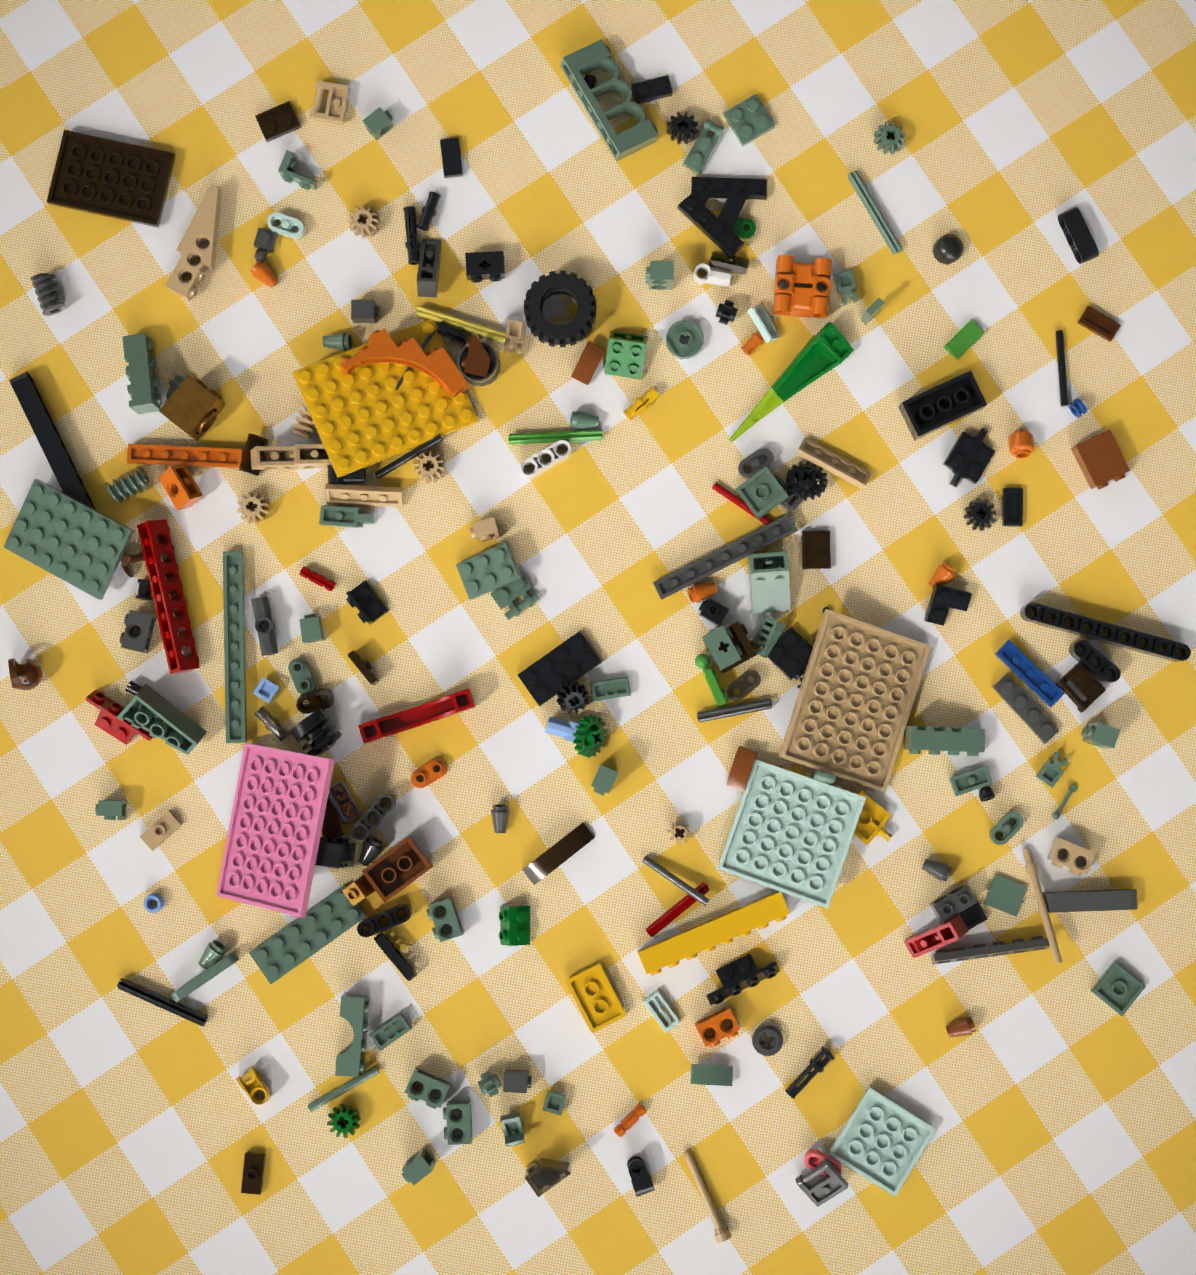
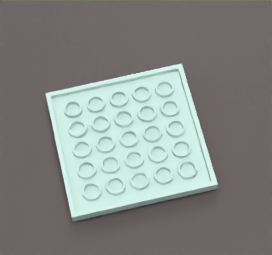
M756 759L717 869L828 909L866 797Z

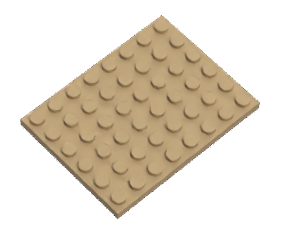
M825 609L778 757L886 792L931 646Z

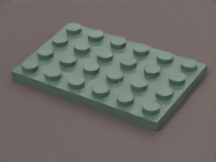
M34 479L4 548L89 595L102 600L134 530L39 479Z

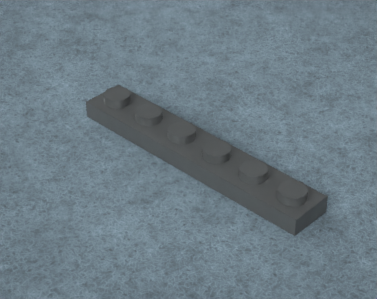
M1043 936L1032 937L1030 941L1015 939L1012 940V943L1005 944L1004 941L994 942L993 946L987 947L985 944L974 945L972 949H966L963 946L957 947L955 951L947 952V949L935 951V954L931 956L932 965L1045 950L1050 945L1048 938L1043 939Z

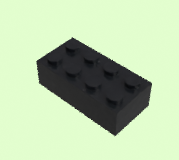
M969 371L902 402L898 408L915 441L982 410L987 406V403L972 372Z

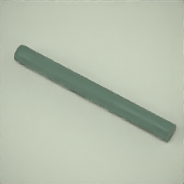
M376 1066L359 1077L352 1079L308 1105L310 1112L379 1074L378 1068Z

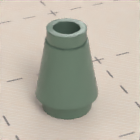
M342 332L323 336V347L342 351L351 349V334Z
M579 410L576 412L572 411L571 427H575V429L598 427L599 416Z
M217 940L209 942L198 962L199 965L204 969H208L225 954V946Z

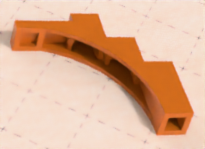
M385 328L381 331L376 330L372 332L368 339L370 347H362L357 355L346 357L340 365V371L344 376L360 366L374 363H395L409 366L436 381L451 399L465 391L468 387L467 381L443 346L439 349L433 348L427 353L428 356H426L414 337L410 340L405 339L398 344L399 347H397Z

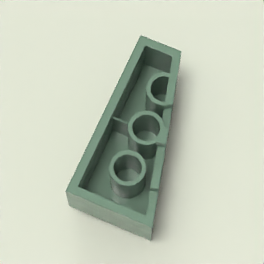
M146 333L122 336L124 359L126 363L129 362V366L125 368L126 376L131 382L130 385H127L128 394H130L132 399L129 401V407L137 414L159 411L160 405L163 402L161 394H158L157 386H160V382L154 368H157L155 357H152L151 350L154 349L153 340Z
M146 683L117 716L122 721L125 719L131 722V726L137 729L142 728L150 732V736L165 740L167 745L186 755L197 746L207 732Z
M906 726L904 750H909V754H921V750L929 751L928 754L940 755V751H948V755H959V752H967V756H979V752L985 751V729Z

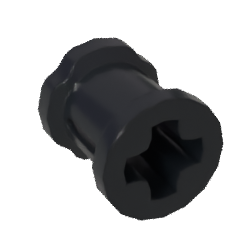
M138 579V595L135 598L152 601L153 597H151L152 591L149 580Z

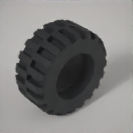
M560 270L559 274L551 271L548 276L541 275L539 281H534L531 284V289L527 290L526 299L524 300V314L527 326L534 337L537 336L540 342H547L552 347H555V345H560V348L566 347V344L572 346L579 339L582 341L586 334L592 330V325L596 319V299L590 285H586V281L582 277L579 279L577 274L572 272L569 275L566 274V271ZM555 294L571 296L578 305L576 318L564 325H556L547 321L542 312L543 303L547 298Z

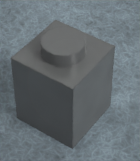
M351 300V319L353 323H376V317H379L380 310L374 300Z
M505 1069L503 1092L527 1093V1088H531L532 1076H528V1070Z

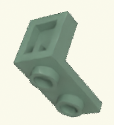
M286 150L278 169L282 179L288 183L296 182L306 190H310V188L316 190L315 181L291 172L296 169L297 160L293 152Z

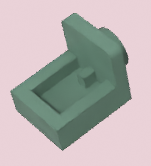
M520 1113L500 1116L506 1147L525 1143Z

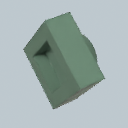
M548 1090L543 1111L562 1115L566 1095Z

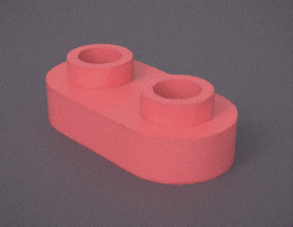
M810 1149L805 1153L804 1163L809 1169L813 1170L821 1165V1161L827 1158L841 1175L842 1164L832 1156L818 1149ZM825 1171L821 1175L826 1176L828 1174Z

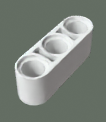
M565 440L557 441L524 460L521 464L522 475L532 479L568 459L571 455L569 442ZM560 446H565L568 448L566 454H560L557 449ZM544 455H548L551 457V462L544 464L541 462V458ZM533 465L535 470L532 473H527L524 471L525 466Z

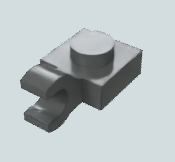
M258 228L254 241V247L258 248L254 257L257 262L260 260L264 263L267 251L273 252L278 237L277 232Z

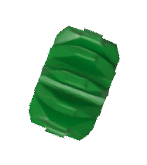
M344 1104L340 1105V1110L334 1107V1113L328 1114V1117L332 1120L328 1121L327 1125H333L330 1129L331 1133L335 1130L338 1131L336 1137L343 1133V1137L347 1138L348 1132L354 1135V1129H359L360 1127L356 1122L360 1121L361 1117L354 1116L358 1110L355 1109L351 1112L352 1105L350 1104L347 1109H345ZM342 1117H344L345 1120H348L346 1125H344L343 1122H340Z

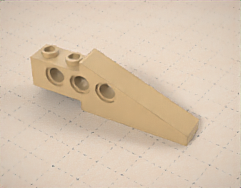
M212 183L176 249L181 258L165 286L170 292L188 301L196 296L198 284L206 277V269L215 270L222 192L218 186ZM204 242H209L207 248H201ZM196 258L201 259L199 264L193 265V261ZM192 275L190 281H184L185 276Z
M323 444L255 446L250 451L252 470L288 469L289 471L326 468L328 465H332Z

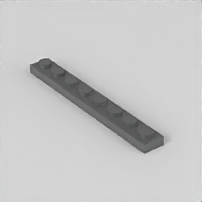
M787 514L653 582V585L660 599L663 600L798 530L790 514Z

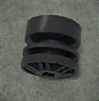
M323 708L303 719L290 731L297 742L307 740L302 747L303 751L312 747L307 755L316 756L324 753L342 736L340 731L331 734L336 729L335 724L326 728L325 724L328 723L330 717Z

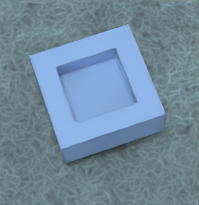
M263 677L253 694L270 704L280 687Z

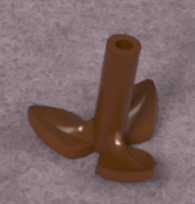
M124 552L121 563L124 572L129 577L133 578L134 576L130 573L128 566L131 563L145 561L143 553L131 556Z

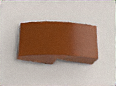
M588 341L571 377L588 385L605 349Z
M742 746L738 747L726 785L745 791L757 757V751Z

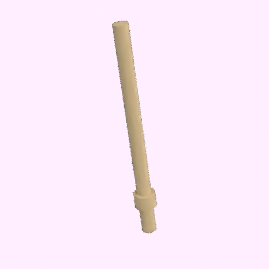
M1030 848L1022 850L1026 862V873H1029L1054 962L1055 964L1062 963L1063 961L1036 872L1038 868L1036 863L1033 862Z

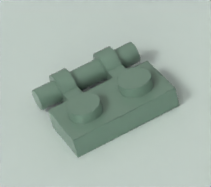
M520 572L521 579L490 593L501 610L508 605L510 610L505 613L508 620L514 616H519L522 610L528 606L532 607L534 602L540 599L536 592L531 596L527 594V591L532 589V586L522 572ZM522 596L524 600L515 606L513 601Z

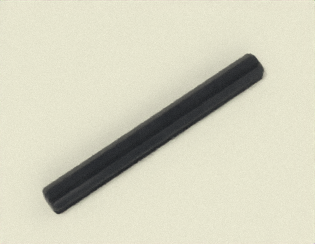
M121 978L117 984L118 989L200 1026H204L208 1020L206 1015L124 978Z

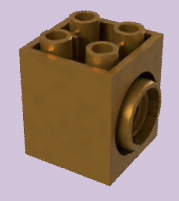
M187 375L159 412L194 440L198 441L202 434L208 431L214 424L218 414L225 405L221 402L223 398L211 388L206 390L208 387L196 376L192 379Z

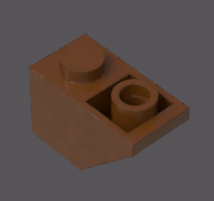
M472 333L471 337H467L465 348L469 349L467 356H463L461 367H465V373L487 377L491 356L478 335Z

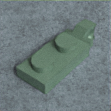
M321 505L320 525L358 528L363 527V523L374 524V516L364 514V510L359 508Z

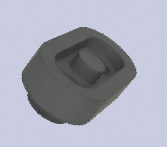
M766 448L754 452L740 462L738 466L739 474L743 478H751L765 466L769 467L774 459L773 453ZM765 456L767 458V461L762 462L760 460V457ZM749 466L751 468V471L746 472L744 470V467Z

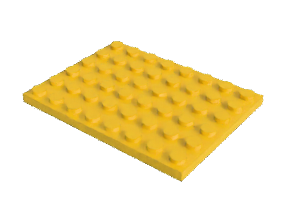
M429 319L390 334L397 347H399L398 344L405 339L410 340L413 337L421 347L428 335L433 334L435 330L426 347L421 349L428 356L427 353L433 348L439 349L443 346L450 356L441 334L437 333L438 327L435 320ZM368 343L292 372L337 478L418 447L438 434L443 437L479 422L466 390L451 399L436 381L414 368L406 371L408 366L374 363L360 366L344 376L340 371L342 360L348 356L353 357L357 355L358 351L364 346L370 347ZM403 375L404 381L402 382L398 390H395L399 380Z

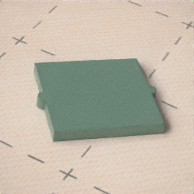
M995 874L991 886L987 888L988 894L984 904L1017 916L1020 905L1024 902L1023 897L1027 886Z

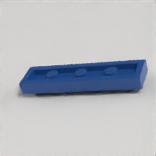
M1007 640L995 653L1049 707H1052L1065 694L1010 640Z

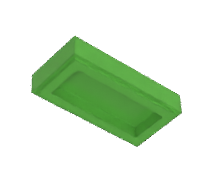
M970 320L944 348L958 360L984 332Z

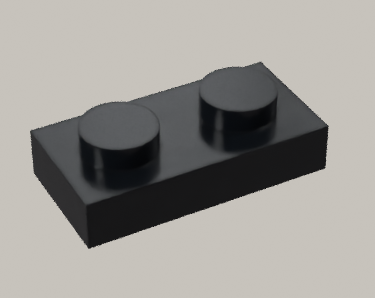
M668 75L632 84V91L637 104L673 95Z

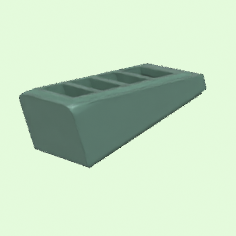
M767 614L761 623L754 642L757 647L756 654L763 658L768 657L786 627L779 620Z
M820 770L813 771L811 775L812 779L832 785L836 779L835 775Z

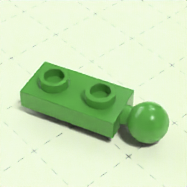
M706 654L697 655L695 664L698 668L702 669L717 706L726 704L725 699L728 697L724 688H719L717 682L720 679L716 671H712L709 667V656Z

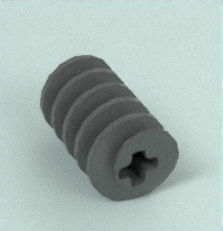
M40 273L30 278L44 316L55 315L65 306L64 302H58L63 298L62 295H56L60 292V289L53 288L58 284L57 281H51L55 278V275Z

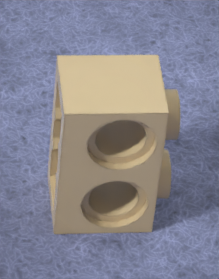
M1055 837L1047 859L1052 861V865L1059 868L1066 866L1070 868L1069 872L1080 876L1081 873L1088 874L1096 853L1062 838ZM1063 848L1065 850V857L1060 859L1058 851ZM1079 856L1083 858L1081 866L1076 864V859Z

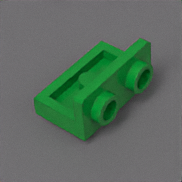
M500 906L499 939L501 945H530V906Z

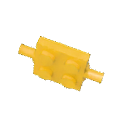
M860 791L858 795L866 797V801L854 835L866 845H869L872 839L878 835L888 842L889 838H892L893 835L887 832L884 827L891 814L864 792Z

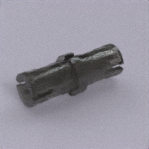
M264 706L254 713L265 724V728L270 730L280 742L290 734L278 722L279 719L277 717L274 718Z

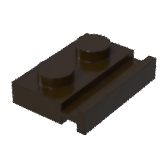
M290 101L255 115L266 142L301 128Z
M830 530L802 531V569H831Z

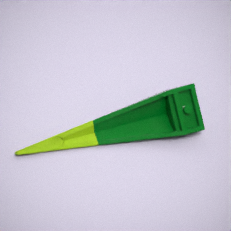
M828 322L816 335L811 337L729 438V441L737 439L786 400L841 364L854 351L831 322Z

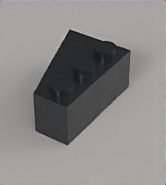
M320 837L315 865L332 868L353 867L356 843L349 842V838Z

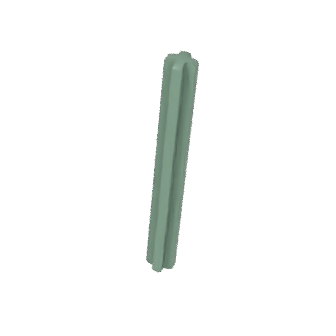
M851 172L848 175V179L892 254L899 253L902 247L858 172Z

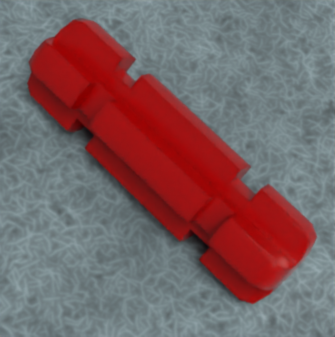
M303 566L299 573L300 576L308 578V580L321 587L324 586L329 591H333L336 586L334 581L327 580L323 575L311 571V569Z

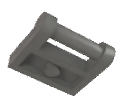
M827 1158L821 1161V1165L795 1179L800 1189L817 1207L848 1188V1182L838 1173ZM826 1171L828 1174L811 1186L808 1184L809 1181Z

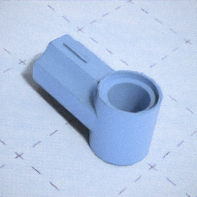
M549 717L545 733L563 737L564 740L573 742L576 739L573 736V733H576L575 727L580 726V724Z

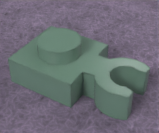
M848 270L835 273L833 278L837 294L843 293V305H847V297H851L853 303H856L857 296L852 292V290L857 288L853 271Z
M1060 752L1054 753L1052 756L1053 762L1046 761L1035 776L1051 788L1054 787L1064 773L1059 768L1066 765L1069 760L1064 758L1062 762H1059L1058 756Z

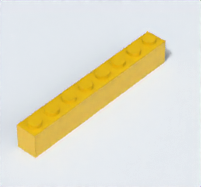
M777 891L640 949L637 953L646 974L651 973V976L662 972L661 968L665 966L672 968L679 965V961L684 958L691 960L697 957L698 952L703 950L705 953L716 949L715 945L719 943L726 945L733 942V938L738 935L741 938L751 934L750 930L757 927L758 930L764 929L773 920H776V922L785 920L787 918L786 915L790 914L782 893Z

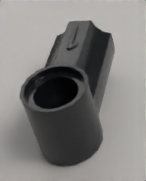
M332 465L327 466L328 484L366 483L365 468L337 478Z

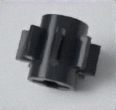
M726 300L724 304L719 303L715 317L720 318L719 323L727 325L729 321L734 322L738 308L733 307L734 302Z

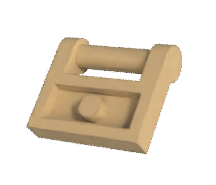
M317 81L315 104L310 119L318 122L325 121L344 124L350 87L348 85ZM328 90L325 113H321L324 91Z

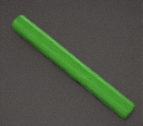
M601 429L514 433L508 436L509 444L555 443L560 440L567 442L596 441L603 438Z

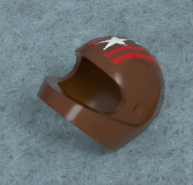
M15 658L8 659L12 688L31 690L39 685L42 680V670L37 662L27 659L25 664H19Z

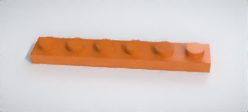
M128 444L127 463L166 466L184 463L188 467L239 469L244 450Z

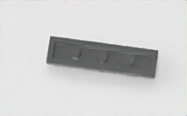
M1005 674L992 686L996 693L1043 744H1046L1059 732L1058 728L1008 674Z

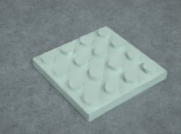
M868 1086L828 1154L896 1197L936 1129Z

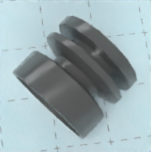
M484 342L482 343L491 356L487 377L464 372L465 367H461L463 356H467L469 348L464 346L458 355L460 373L470 384L475 386L491 384L500 373V361L497 354L490 345Z

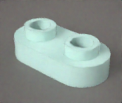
M279 212L270 214L267 219L270 230L292 239H299L304 235L305 227L299 219ZM277 221L281 222L279 226H275ZM295 227L299 228L296 233L292 232Z

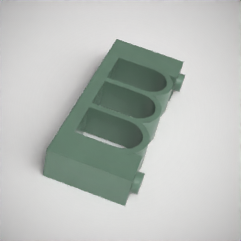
M601 39L563 57L560 67L615 160L619 161L655 143L658 137V130L649 119L645 120L643 108L635 102H630L632 98L630 86L626 82L617 79L619 72L617 64L610 59L611 51ZM596 69H604L610 74L611 80L592 89L589 88L583 78V75ZM610 91H616L623 96L625 100L623 103L603 112L596 100L597 97ZM624 113L631 114L637 119V125L619 134H616L609 122L610 119Z

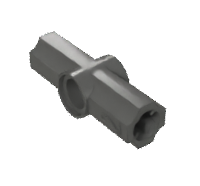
M269 597L251 599L262 656L277 654L279 650ZM268 621L269 629L262 631L261 624Z

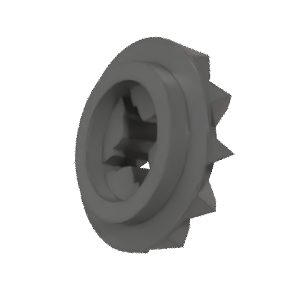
M771 1024L761 1025L753 1033L752 1045L759 1054L772 1056L779 1052L783 1045L782 1033ZM765 1032L769 1037H775L770 1041V1048L765 1042H761L765 1039Z

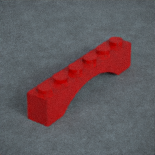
M468 688L429 703L360 724L358 727L363 743L368 744L476 708L471 690Z

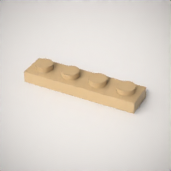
M805 437L796 452L797 455L862 490L872 474Z
M326 484L325 486L326 503L403 506L402 487Z

